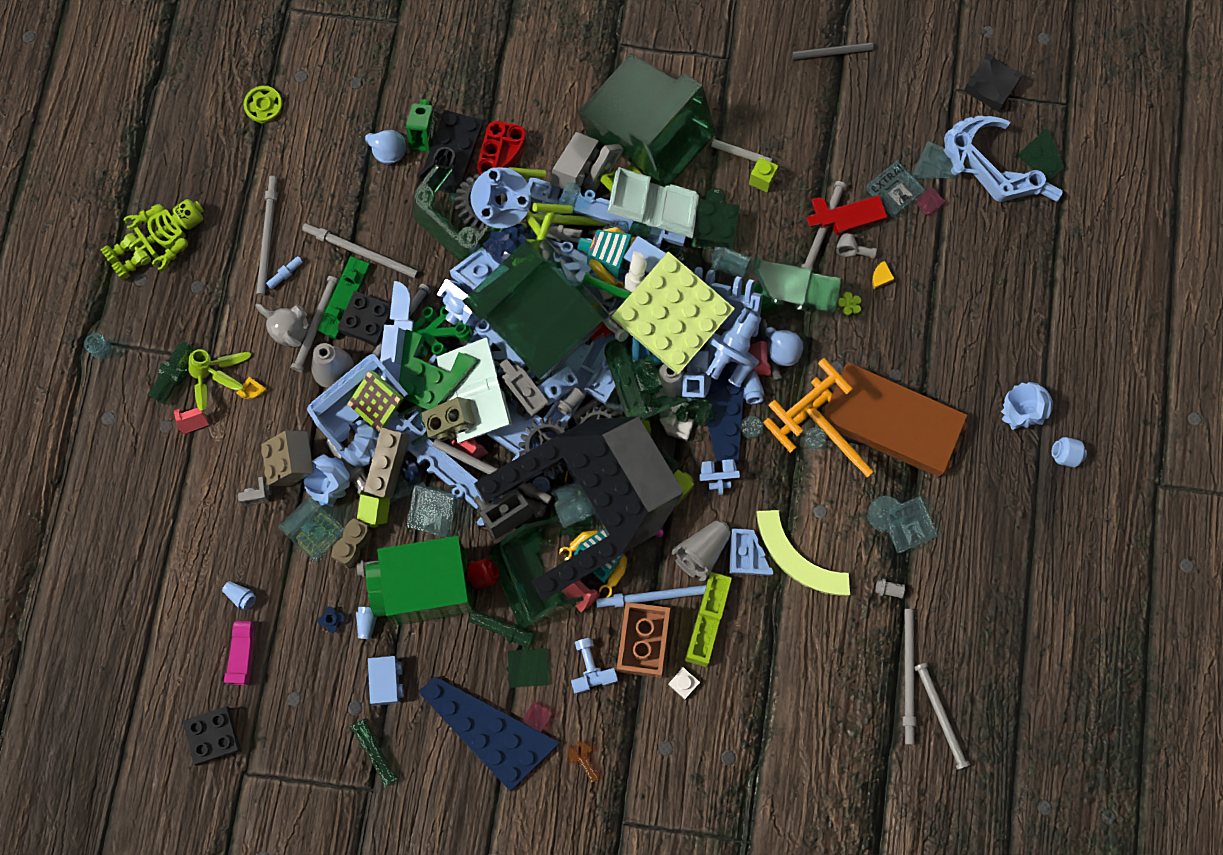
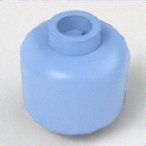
M1062 437L1054 443L1052 456L1057 464L1077 467L1086 459L1087 451L1080 440Z

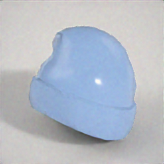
M384 130L375 134L369 133L365 137V141L372 147L374 157L381 163H396L404 157L407 151L404 137L395 130Z
M768 327L765 330V335L768 337L767 354L770 359L781 366H792L797 363L803 351V341L800 337L791 331H776L774 328Z

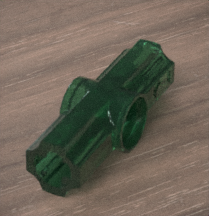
M180 341L170 359L165 360L158 370V378L147 395L165 405L176 385H181L185 380L189 366V356L197 349L186 342Z

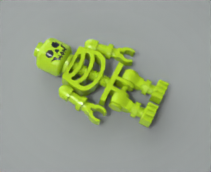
M185 199L173 208V215L168 210H164L162 205L157 204L152 206L150 210L140 211L139 215H130L124 218L126 223L133 221V224L127 226V228L131 231L135 230L139 238L137 239L133 233H129L124 237L120 245L118 243L114 245V249L108 245L101 249L123 281L130 277L129 272L135 271V267L146 265L151 261L148 252L155 258L152 262L154 267H157V264L162 262V266L158 270L163 272L167 269L170 260H175L177 258L176 255L188 246V242L185 239L186 235L182 229L191 230L203 221L201 213L204 210L197 201L193 203L190 199ZM142 222L148 224V230L151 235L147 236V238L138 228ZM165 236L168 239V241H162L160 239ZM158 242L162 247L167 248L165 250L166 253L159 257L151 245ZM136 250L132 259L125 261V265L119 262V255L123 256L125 251Z

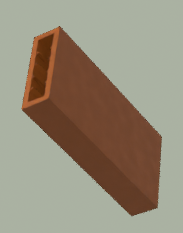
M847 362L841 372V376L849 383L853 390L846 395L836 384L823 414L824 418L838 433L934 476L939 477L944 472L947 473L952 464V461L949 460L951 454H955L960 444L957 441L959 434L962 435L967 427L965 422L967 415Z

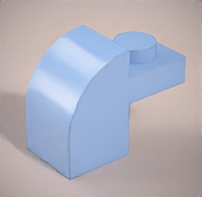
M699 350L687 364V372L683 374L682 396L704 398L708 394L712 376L711 374H706V370L710 366V350Z

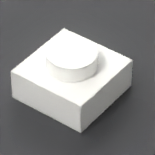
M683 667L668 685L685 700L700 682Z

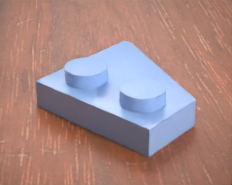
M731 529L730 574L772 576L773 570L769 568L764 557L765 553L758 544V538L754 530Z

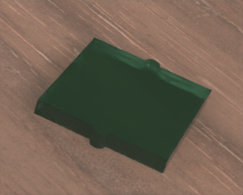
M546 648L508 651V667L506 670L509 672V688L549 686L548 669L550 666L547 664Z

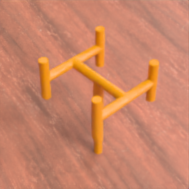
M823 358L818 364L829 375L824 381L821 382L816 377L811 382L815 388L787 412L776 400H773L768 405L786 425L780 429L770 417L763 424L792 453L797 447L786 435L792 431L798 437L803 432L799 424L810 416L868 478L874 471L817 410L826 401L829 402L832 393L828 388L834 383L846 395L853 390L835 368Z

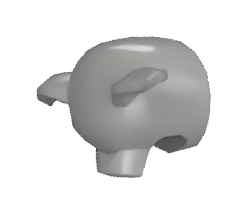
M261 304L255 305L257 310L267 318V331L277 343L287 347L301 346V342L304 341L310 324L306 318L307 313L300 305L296 304L291 309L280 308L274 312L267 310Z

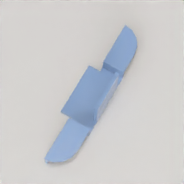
M394 281L390 319L395 322L394 325H384L380 362L399 383L406 329L413 331L414 320L409 319L411 294L408 288L402 283Z

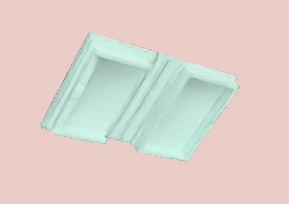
M620 167L616 170L608 213L686 237H693L699 201L697 192L673 184L662 187L650 183L651 177Z
M487 337L436 357L439 368L447 372L451 371L458 352L478 360L475 367L470 368L466 373L465 379L454 387L453 393L447 399V401L456 397L469 399L476 424L468 427L469 430L455 433L458 443L512 425L504 391L500 389L496 374L497 370Z

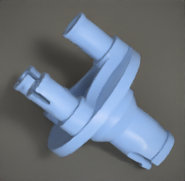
M503 167L491 168L481 174L475 181L471 191V204L476 216L486 225L494 228H508L521 222L527 215L531 205V192L526 180L516 171ZM500 194H505L508 198L507 202H503L502 205L497 204L496 197L500 196Z
M746 308L741 311L742 313L738 316L731 329L725 331L722 336L714 333L705 343L706 347L704 349L710 350L711 365L706 370V374H711V377L714 379L719 378L726 363L733 361L738 364L728 379L730 383L737 387H741L748 372H752L753 368L759 363L748 350L750 348V338L755 332L758 323H760L761 317L755 316L754 312Z

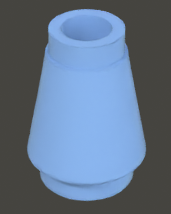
M749 371L744 381L743 398L746 399L748 404H758L763 401L765 393L757 372Z
M231 581L227 582L223 587V593L239 609L249 610L254 605L256 596L252 590Z
M358 607V612H356L358 638L372 639L377 617L373 616L371 607Z

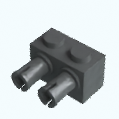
M517 488L499 497L500 499L493 504L491 502L485 505L478 495L474 498L475 504L481 510L479 513L482 521L495 540L533 516L529 504Z

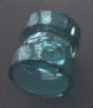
M93 333L85 339L84 347L94 358L102 360L111 354V344L102 335Z

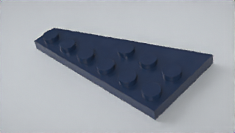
M704 344L700 350H704L706 344ZM733 361L726 363L718 379L711 377L708 394L704 398L700 397L716 463H722V460L734 459L735 464L739 462L744 381L741 387H737L728 381L738 365Z
M435 676L419 691V694L510 792L560 744Z

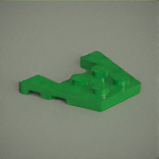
M406 329L399 384L407 392L404 399L429 410L444 403L450 397L454 387L465 379L466 373L471 367H475L478 360L458 352L450 372L440 369L417 358L426 337Z

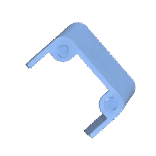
M374 354L365 357L312 401L307 408L317 427L339 451L342 449L339 442L344 441L350 434V423L360 416L347 404L369 371L373 370L398 393L401 392L404 397L407 395V392Z

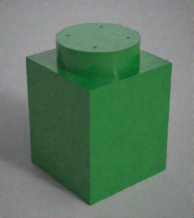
M459 536L377 549L379 562L366 564L367 591L374 617L386 615L397 626L474 613L471 587L465 580V572H467L468 567L466 553Z

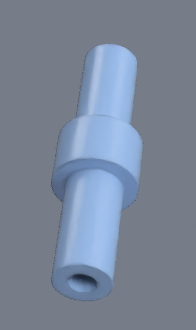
M297 256L287 266L283 265L277 270L278 273L266 283L267 286L272 290L283 279L287 280L292 275L291 272L300 266L303 261Z

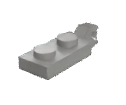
M620 144L605 145L601 149L599 157L592 165L591 171L582 185L586 191L592 190L596 193L601 184V175L612 172L623 152Z
M507 359L500 363L501 368L506 373L502 376L505 380L504 382L531 416L549 403L523 368H520L519 365L513 367Z

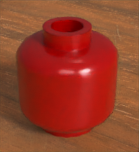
M489 559L469 563L467 572H465L467 584L476 590L495 585L499 578V570L496 563L491 562Z

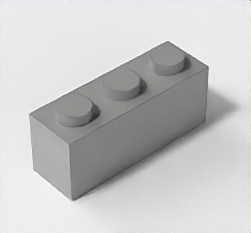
M575 132L552 170L550 184L574 193L577 186L582 185L585 177L584 174L590 172L592 161H596L599 156L600 150L597 149L599 140Z

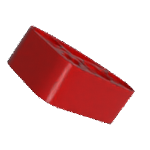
M493 121L488 124L477 165L479 176L484 173L485 169L513 168L526 146V134L522 126L501 121ZM514 136H521L520 139H512ZM491 150L497 151L495 154H488Z

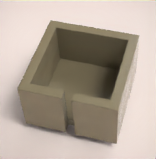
M283 431L261 444L267 486H291L300 481V479H304L314 473L307 432Z

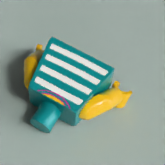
M614 227L597 230L592 241L580 238L577 250L588 253L587 265L602 281L621 289L624 288V284L621 281L615 282V279L619 278L625 261L623 257L636 237L631 238L630 234H626L621 229Z
M603 529L601 531L582 532L570 543L569 548H561L559 554L562 555L565 551H569L570 554L565 558L566 561L607 536ZM625 553L593 572L603 583L606 580L608 581L606 585L601 586L599 589V593H601L604 587L609 588L610 593L606 598L612 595V587L616 586L625 574L627 564Z

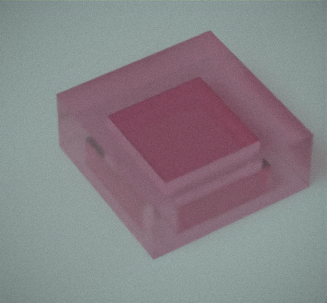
M932 187L915 199L917 206L928 217L945 203Z
M532 702L522 722L542 733L553 713Z

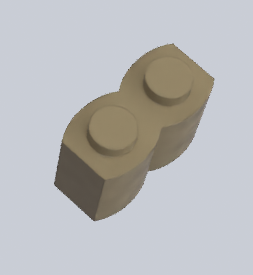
M354 518L350 520L344 528L343 538L339 539L334 545L331 557L347 568L354 566L359 559L360 549L365 547L370 540L371 529Z

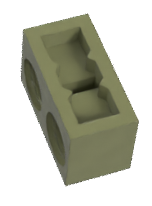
M456 397L421 413L428 437L438 439V441L449 439L453 433L465 432L469 430V426L476 424L469 399Z

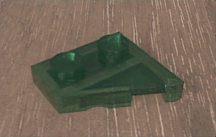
M1047 128L1018 155L1032 170L1041 171L1045 175L1047 183L1054 179L1064 168L1050 131Z

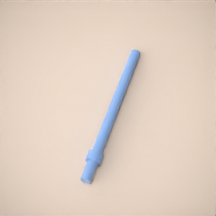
M706 585L622 595V593L613 594V597L596 599L597 608L615 606L616 608L624 607L626 602L638 603L702 595Z

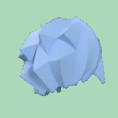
M1034 382L1021 383L1018 386H1014L1013 390L1009 391L1005 397L1004 409L1001 411L1004 414L1002 420L1008 423L1012 430L1021 426L1028 429L1031 425H1035V423L1043 425L1044 420L1049 418L1053 409L1052 398L1045 388Z
M364 419L358 420L355 423H350V426L355 431L353 441H351L348 447H345V451L336 450V452L351 465L363 467L370 465L380 433Z
M322 455L312 461L314 473L304 479L306 492L312 496V500L319 501L320 506L328 505L333 507L337 498L346 495L344 490L349 487L350 474L341 459Z

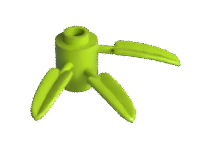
M197 349L190 354L188 370L192 377L198 379V384L195 385V398L199 410L204 411L207 407V385L203 384L202 378L207 377L209 373L214 374L213 379L230 389L238 391L243 389V385L220 370L216 372L210 366L219 364V367L223 368L236 365L248 360L252 353L244 352L218 357L215 361H211L210 355L202 349Z

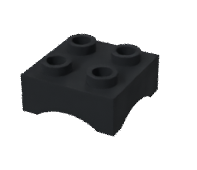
M987 53L976 72L966 84L964 92L999 112L1020 81L1023 73L1003 65L994 56Z
M354 291L337 329L340 334L359 339L377 347L383 338L384 325H388L391 320V304Z
M226 706L183 720L194 765L199 766L242 751L234 727L231 708Z

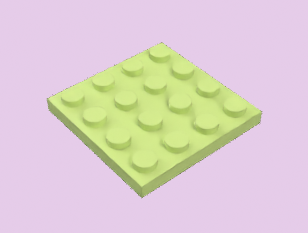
M667 252L611 318L678 375L735 308L670 252Z

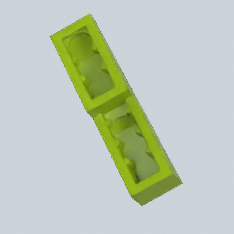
M714 572L710 573L686 654V662L707 667L709 664L731 577Z

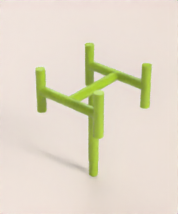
M509 167V169L519 173L527 183L529 178L544 179L546 177L545 170ZM534 203L532 207L534 212H546V214H532L529 210L524 217L537 235V239L530 258L515 257L512 261L513 266L541 267L546 262H552L551 259H539L551 224L607 226L608 224L587 216L555 214H571L573 211L571 205ZM488 226V229H489V230H491V229H492V230H502V229H503V228H494V227Z

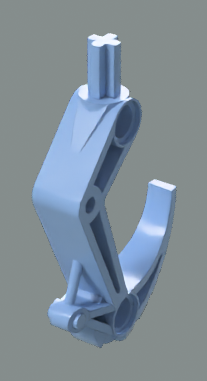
M994 116L969 117L964 119V121L956 123L953 129L946 133L944 153L952 161V174L959 175L961 172L973 173L996 201L1003 202L1027 195H1038V193L1056 202L1061 197L1063 191L1047 183L1045 175L1041 171L1033 170L1025 174L1008 171L1000 173L971 144L978 130L988 126L1006 129L1010 124L1009 121ZM956 141H960L963 147L958 146ZM1030 179L1036 182V186L1031 184Z

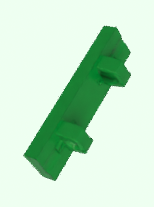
M350 256L318 325V333L336 340L338 339L340 332L337 327L353 292L360 291L371 267L370 263ZM347 278L351 279L355 284L346 281Z

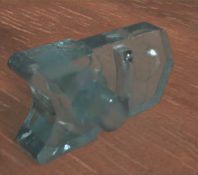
M567 183L557 204L571 205L574 210L581 188L576 183Z

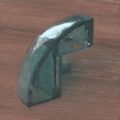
M562 482L551 486V494L556 502L554 504L563 528L594 515L575 482Z

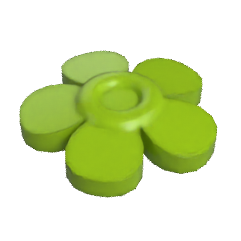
M851 292L844 293L843 298L838 300L839 307L843 308V313L846 315H850L852 312L858 314L861 311L859 306L861 298L859 296L853 297Z

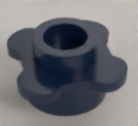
M404 460L400 472L403 479H407L408 483L411 484L413 479L419 477V472L413 461L408 462Z
M331 606L327 607L323 616L318 618V624L325 626L330 633L336 632L341 622L344 621V615L335 612Z

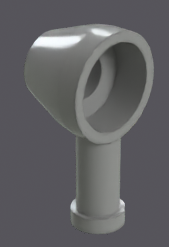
M843 234L837 244L836 252L840 256L852 257L859 254L873 259L876 256V248L871 249L857 246L856 239L852 234Z

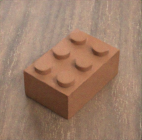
M630 602L625 603L617 672L661 678L670 608Z

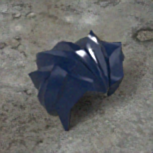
M519 223L503 228L501 231L491 229L490 239L483 243L486 248V253H489L495 262L506 266L505 262L513 260L516 255L530 258L529 256L534 247V236L531 235L530 229H525L524 225Z

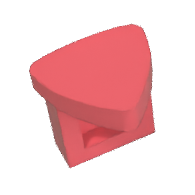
M764 341L750 345L748 352L759 361L752 371H756L758 375L770 376L771 366L767 362L768 343Z
M198 408L183 413L181 409L174 410L176 424L184 435L209 425L206 415Z
M455 437L451 442L456 449L477 459L488 454L485 447L477 444L474 438L458 443Z
M580 580L565 588L562 593L580 612L587 609L601 596L595 589L590 590Z

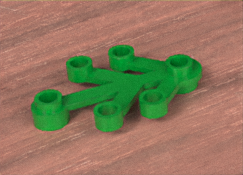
M446 306L441 308V315L436 320H434L436 312L431 307H426L422 311V317L413 324V332L426 337L425 340L432 347V353L436 357L445 354L447 349L435 337L456 336L460 341L466 342L474 335L472 327L463 324V322L458 323L455 327L439 328L447 321L445 319L448 315V311L445 309ZM428 321H433L428 327L420 330ZM422 345V351L418 355L419 359L425 358L428 354V349L424 345Z

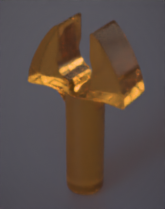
M577 741L582 748V756L580 757L575 754L572 747L569 746L570 763L574 761L580 762L590 781L595 782L599 776L587 758L588 752L592 751V749L585 743Z

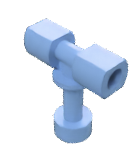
M591 637L575 642L577 651H582L587 671L583 672L584 677L571 680L575 694L589 691L590 687L599 684L606 686L618 682L614 668L601 671L600 668L595 667L590 649L594 647Z

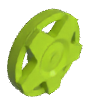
M258 86L250 90L245 96L244 110L253 121L258 123L272 121L282 111V99L279 93L272 87ZM260 91H269V92L264 95V94H263L262 92H260ZM253 97V102L248 104L249 99Z

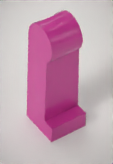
M253 621L234 622L228 669L224 677V683L249 686L254 646Z

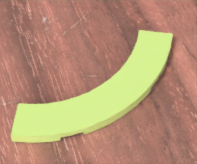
M779 510L756 512L762 540L771 557L785 573L802 585L822 593L850 596L849 573L822 569L803 558L788 541L781 526Z

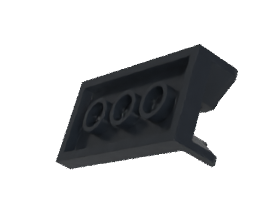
M444 110L424 168L421 172L417 173L419 185L459 196L456 191L461 189L460 184L464 182L484 124L483 120Z

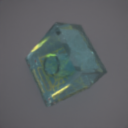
M310 496L278 526L314 562L343 535L344 531Z

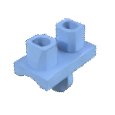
M565 366L538 385L537 388L549 402L548 406L580 383L569 366Z
M734 459L722 460L723 472L716 473L714 471V461L702 462L699 481L717 480V483H709V490L718 489V495H723V488H731V481L722 482V479L740 477L739 471H736Z

